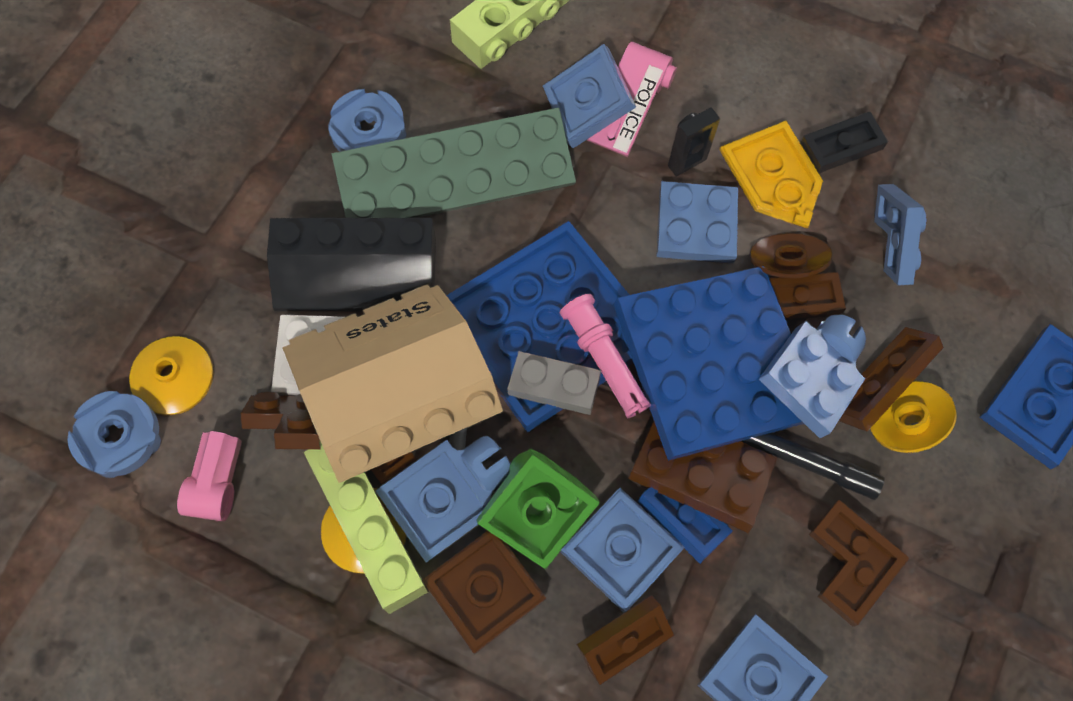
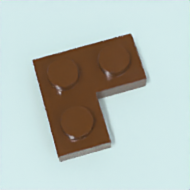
M261 392L251 395L240 413L242 429H276L274 432L275 449L320 450L322 446L301 394L297 396H279L276 392Z
M840 500L830 507L809 533L814 540L843 563L817 597L852 627L859 625L909 560V557Z

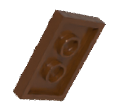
M653 422L628 479L647 488L651 487L660 494L682 504L689 505L702 513L749 533L755 524L777 457L739 441L668 461L655 422Z

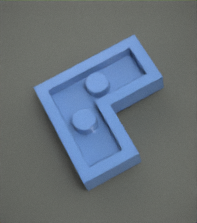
M894 184L878 185L874 222L888 234L883 271L897 285H914L915 270H918L921 265V253L918 248L920 232H923L926 227L924 207Z

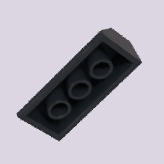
M270 218L267 261L273 310L363 311L392 298L397 302L402 299V294L428 284L430 288L434 287L436 237L433 219Z

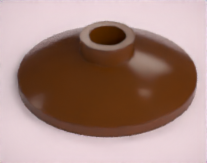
M787 233L772 235L758 241L751 249L750 258L752 264L756 268L760 267L766 274L782 278H802L818 274L828 268L832 261V250L825 242L818 238L804 234Z

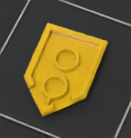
M787 121L720 147L719 150L756 212L808 229L823 179Z

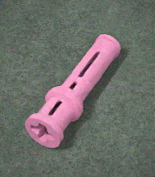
M592 294L582 295L566 304L559 313L563 320H569L579 337L577 344L580 349H583L584 352L589 351L623 408L627 419L636 416V411L640 414L650 407L651 403L646 399L612 342L613 330L610 324H604L593 306L595 299Z

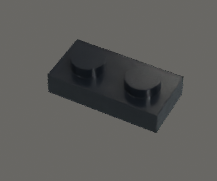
M712 107L699 114L691 113L678 124L668 162V167L676 177L707 160L720 121V117Z
M867 112L803 136L800 144L818 173H822L884 150L888 140L872 113Z

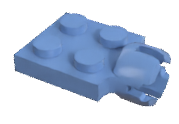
M831 315L825 321H822L817 329L813 328L807 321L796 327L759 378L819 438L832 432L865 380L856 368V360L865 348V331L861 326L852 337L849 331L856 320L845 315Z
M489 436L480 437L465 449L458 451L446 440L375 490L426 563L478 525L476 519L490 501L491 494L501 486L509 475L511 463L507 456L500 459L487 470L483 466V461L501 449Z

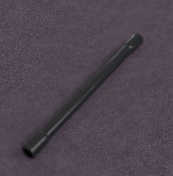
M633 375L634 379L636 380L637 384L639 385L640 389L644 394L639 377ZM607 381L602 383L603 385L610 387ZM774 433L741 441L784 461L835 481L839 486L872 500L878 498L884 485L885 478L852 463L841 462Z

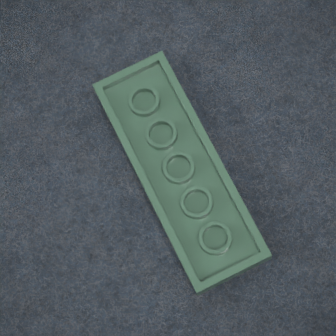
M559 107L331 153L346 218H419L572 186L576 183Z

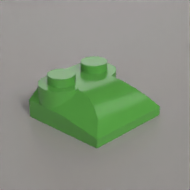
M529 449L520 453L512 460L509 467V475L476 521L477 524L546 569L600 502L596 495L576 477L542 453Z

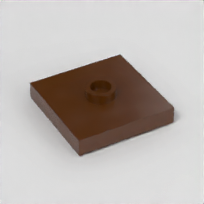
M489 531L422 579L474 655L546 600L545 595L508 545Z

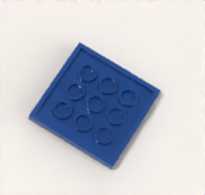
M569 221L446 295L466 320L492 375L496 390L527 432L563 408L508 395L507 388L519 351L600 370L590 352H584L578 346L577 341L579 337L569 320H563L559 313L570 301L585 294H592L595 299L593 306L604 324H610L613 330L611 340L628 367L634 363L613 305L618 297L628 296L629 293ZM602 373L599 385L606 381Z
M760 267L618 297L613 305L644 394L651 403L649 408L668 461L804 424L759 380L791 335L769 277Z

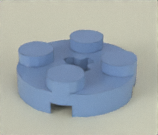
M365 89L351 91L339 98L332 107L330 125L328 124L332 142L337 150L341 152L405 139L406 131L403 111L396 99L383 91L377 90L378 94L366 93ZM365 120L368 123L373 121L376 123L373 129L362 131L360 122Z
M117 391L100 393L83 403L74 415V418L77 420L73 425V431L68 432L67 439L69 450L74 459L81 466L105 478H114L135 471L150 458L151 454H154L159 449L161 443L159 422L152 408L135 395L120 394ZM111 425H115L119 429L124 427V432L118 441L105 442V438L110 435L108 428Z

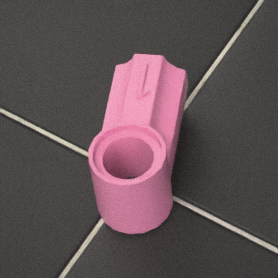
M203 432L191 477L184 479L179 490L177 509L180 515L216 521H226L228 519L234 501V486L231 482L242 443L239 438L221 432Z

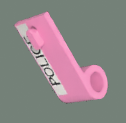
M631 41L623 54L618 68L636 108L587 139V141L628 157L656 92L659 93L662 87L669 89L674 79L677 67L672 66L673 57Z

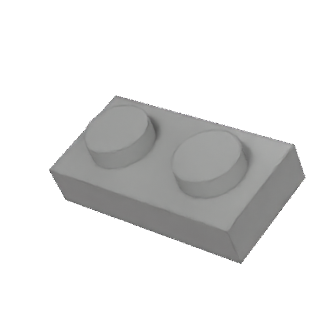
M519 351L507 388L508 395L591 415L601 377V370Z

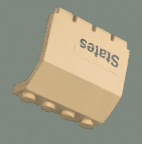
M428 284L402 294V299L397 302L394 298L364 309V315L357 317L354 313L324 325L325 331L318 333L316 329L290 339V345L282 347L305 406L339 483L503 412L492 375L466 320L438 285L431 288Z

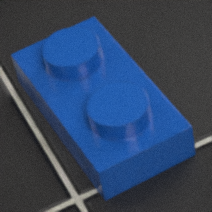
M651 487L638 500V503L678 540L699 564L733 531L724 522L702 513L689 505L682 504L660 494Z

